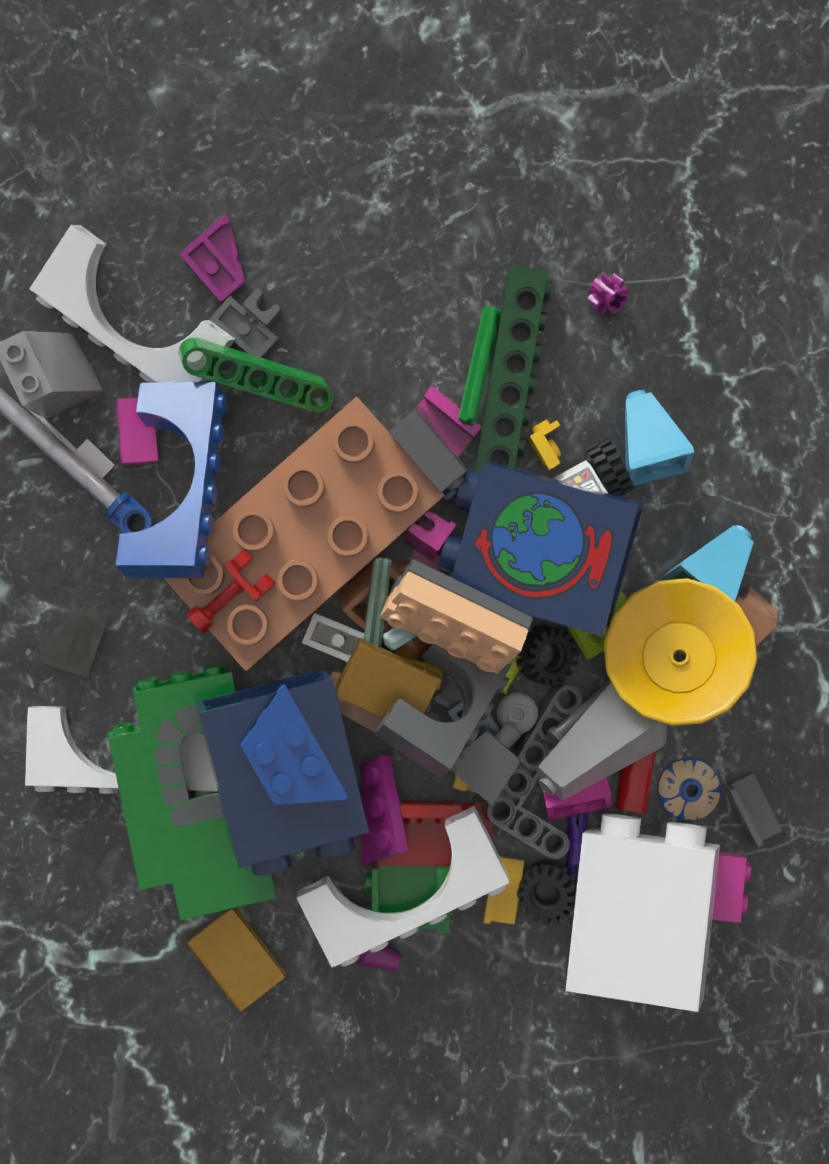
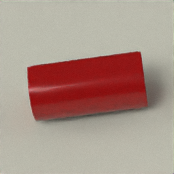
M656 751L619 771L615 808L647 813Z

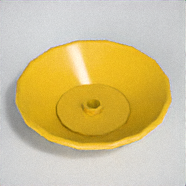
M688 578L657 581L631 594L612 616L604 640L606 673L619 697L643 717L671 726L702 724L729 711L749 688L757 663L754 630L740 605L717 587ZM676 653H683L686 659L682 662H677L673 656Z

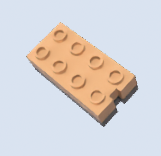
M414 559L406 567L403 575H400L392 585L380 614V618L388 621L392 627L401 630L405 629L417 635L425 643L436 644L446 649L450 655L457 658H465L477 664L481 670L496 674L521 652L533 617Z

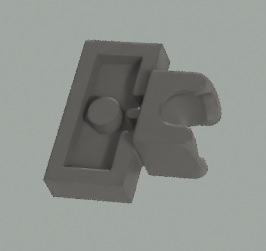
M257 288L242 304L243 306L229 296L209 320L235 338L234 343L247 354L263 358L279 340L269 328L282 314V309L279 305L275 304L267 311L259 310V304L264 296L262 291Z

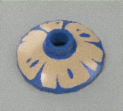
M685 757L673 761L663 770L658 780V796L661 805L670 815L684 821H696L705 818L716 808L721 798V783L718 774L708 763L698 758ZM695 785L697 788L696 794L688 796L686 794L687 786Z

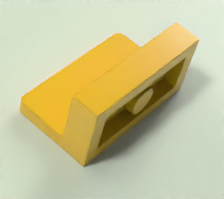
M500 856L509 874L510 883L505 885L506 889L497 895L490 897L486 894L482 916L484 924H490L491 921L515 924L519 899L517 891L522 879L524 859Z

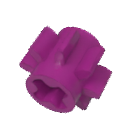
M615 273L611 278L605 274L596 278L590 286V296H588V300L593 303L592 307L602 315L606 310L612 314L620 311L628 299L627 292H629V289L623 285L625 281Z

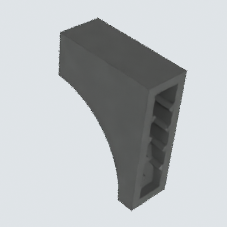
M420 405L389 431L440 492L445 488H448L451 492L465 481L462 474L466 472L467 467L445 442L430 421L428 414Z

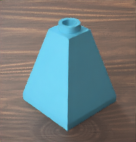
M638 390L628 394L625 402L626 470L629 472L633 482V487L688 472L694 455L691 443L651 392L645 393V390Z
M733 525L667 572L661 580L688 578L715 586L735 601L754 543L750 539L751 534L744 527Z

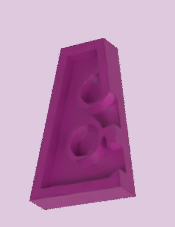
M379 756L361 764V800L369 833L361 835L360 866H370L409 852L391 757Z

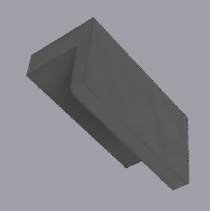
M751 772L723 786L751 844L759 848L764 845L763 840L782 831L754 773Z

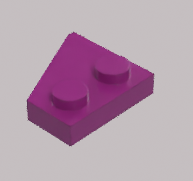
M226 214L179 253L181 258L221 304L246 284L231 222Z

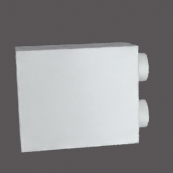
M602 814L601 828L592 827L582 835L566 991L698 1012L704 1000L720 845L705 843L707 828L704 826L668 822L666 837L640 834L641 818L619 814Z

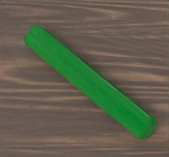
M486 306L482 310L458 419L464 425H475L478 419L501 316L498 308L494 306Z

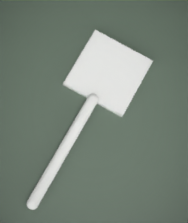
M28 410L48 431L102 479L115 466L89 439H86L76 449L45 418Z

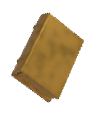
M359 638L335 686L338 698L383 718L399 698L424 714L441 680V675L427 669L425 665L416 664L379 647L378 644H372Z
M237 908L226 910L186 942V945L195 955V959L200 961L227 996V1000L231 1001L238 1012L243 1011L286 977L285 974L287 972Z

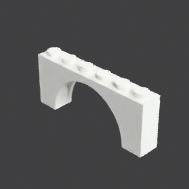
M70 225L30 287V290L38 295L36 300L49 309L55 307L63 313L62 319L75 328L80 326L89 332L87 337L92 342L101 347L108 346L115 352L113 356L118 361L127 366H130V364L140 370L139 375L149 383L207 382V379L193 376L183 368L178 354L181 343L188 338H199L230 348L235 338L210 320L202 321L185 339L165 348L144 347L122 337L106 320L96 294L97 266L107 244L83 226ZM194 351L188 355L187 360L196 362L201 359L203 353Z
M28 707L26 786H35V791L53 792L54 786L67 787V792L85 793L87 787L99 788V793L103 794L119 793L116 774L95 765L77 747L69 730L66 707ZM193 733L186 736L180 745V757L187 790H195L196 796L214 794L218 790L204 735Z
M475 806L445 819V828L452 849L448 874L438 891L426 902L413 909L398 913H380L367 910L348 900L335 887L329 876L299 889L297 900L331 967L339 964L342 967L348 966L359 959L358 955L368 950L371 953L377 952L388 945V941L397 936L401 939L409 937L418 930V926L427 922L430 925L436 924L447 917L446 913L456 908L460 911L468 909L477 902V898L486 894L491 897L506 889L505 885L510 883L509 874Z

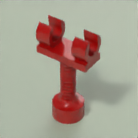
M245 549L225 565V568L235 578L231 585L229 584L226 589L221 591V594L219 593L216 598H213L206 607L200 608L195 605L186 613L191 622L203 634L213 626V615L218 613L223 606L225 607L238 593L246 590L257 601L275 585L274 581L267 574L252 587L243 578L239 571L253 560Z

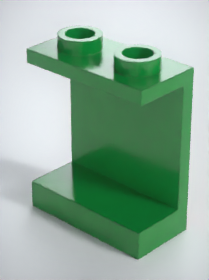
M372 865V873H366V892H372V905H366V909L380 913H398L413 909L426 902L438 891L450 867ZM450 912L446 913L447 917L433 925L427 922L418 926L417 929H437V934H450Z

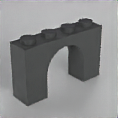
M429 644L421 658L452 678L460 688L464 701L460 720L449 723L435 721L399 698L390 707L374 735L441 778L449 771L454 773L462 763L464 756L460 754L465 744L470 746L477 737L480 730L476 726L480 719L485 720L491 713L495 705L491 700L495 693L499 695L509 682L506 674L512 665L508 663L498 674L486 672L478 668L477 664L465 658L454 657L446 649L436 644Z

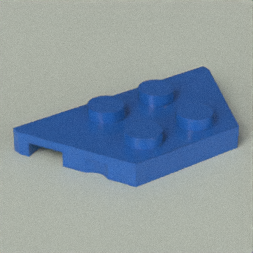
M285 684L281 685L267 709H264L257 719V723L252 731L248 732L240 744L274 805L347 799L348 796L290 692Z

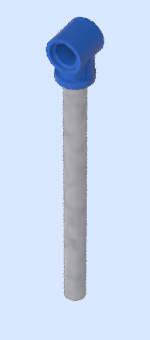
M0 388V413L107 508L105 516L119 527L124 534L134 532L131 527V521L137 515H142L145 518L146 524L143 530L157 524L155 516L150 511L146 510L127 492L120 495Z

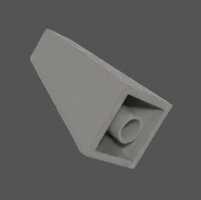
M611 682L538 766L539 785L547 794L551 796L555 794L563 801L662 748L666 744L667 724L640 715L619 697Z

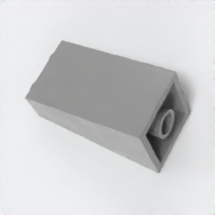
M22 331L0 342V361L22 406L45 419L104 392L76 334Z

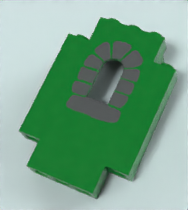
M215 664L204 667L203 673L191 675L190 671H181L171 674V679L158 682L157 678L138 681V686L132 687L140 725L133 727V723L119 724L113 727L114 731L107 732L139 889L145 890L172 883L180 920L275 899L276 895L271 874L258 876L253 874L251 865L242 868L238 867L232 851L219 794L214 793L189 799L180 757L182 740L193 733L203 734L196 701L235 692L231 670L229 667L223 668L222 664ZM297 852V853H293V854H289V855H290V856H293V855H297V854H301V853H300V852Z

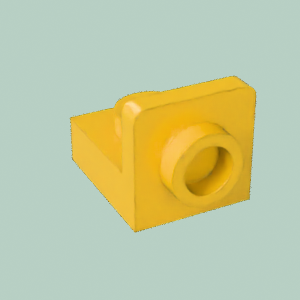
M545 420L531 428L533 434L527 439L546 472L560 464L558 459L561 456L559 448L552 439L547 441L545 437L560 427L558 420L551 424L548 420Z

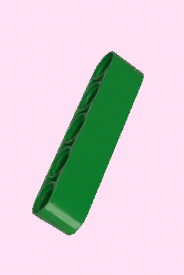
M188 338L179 347L178 354L183 368L193 376L313 412H324L333 404V392L324 378L199 338ZM194 351L203 353L201 359L196 362L187 360L188 355ZM222 362H234L232 368L228 371L218 370ZM256 370L264 371L263 376L259 380L249 379L252 372ZM288 379L294 380L293 385L289 389H280L283 381ZM315 389H323V393L320 397L315 399L310 398V394L312 393V391H314Z

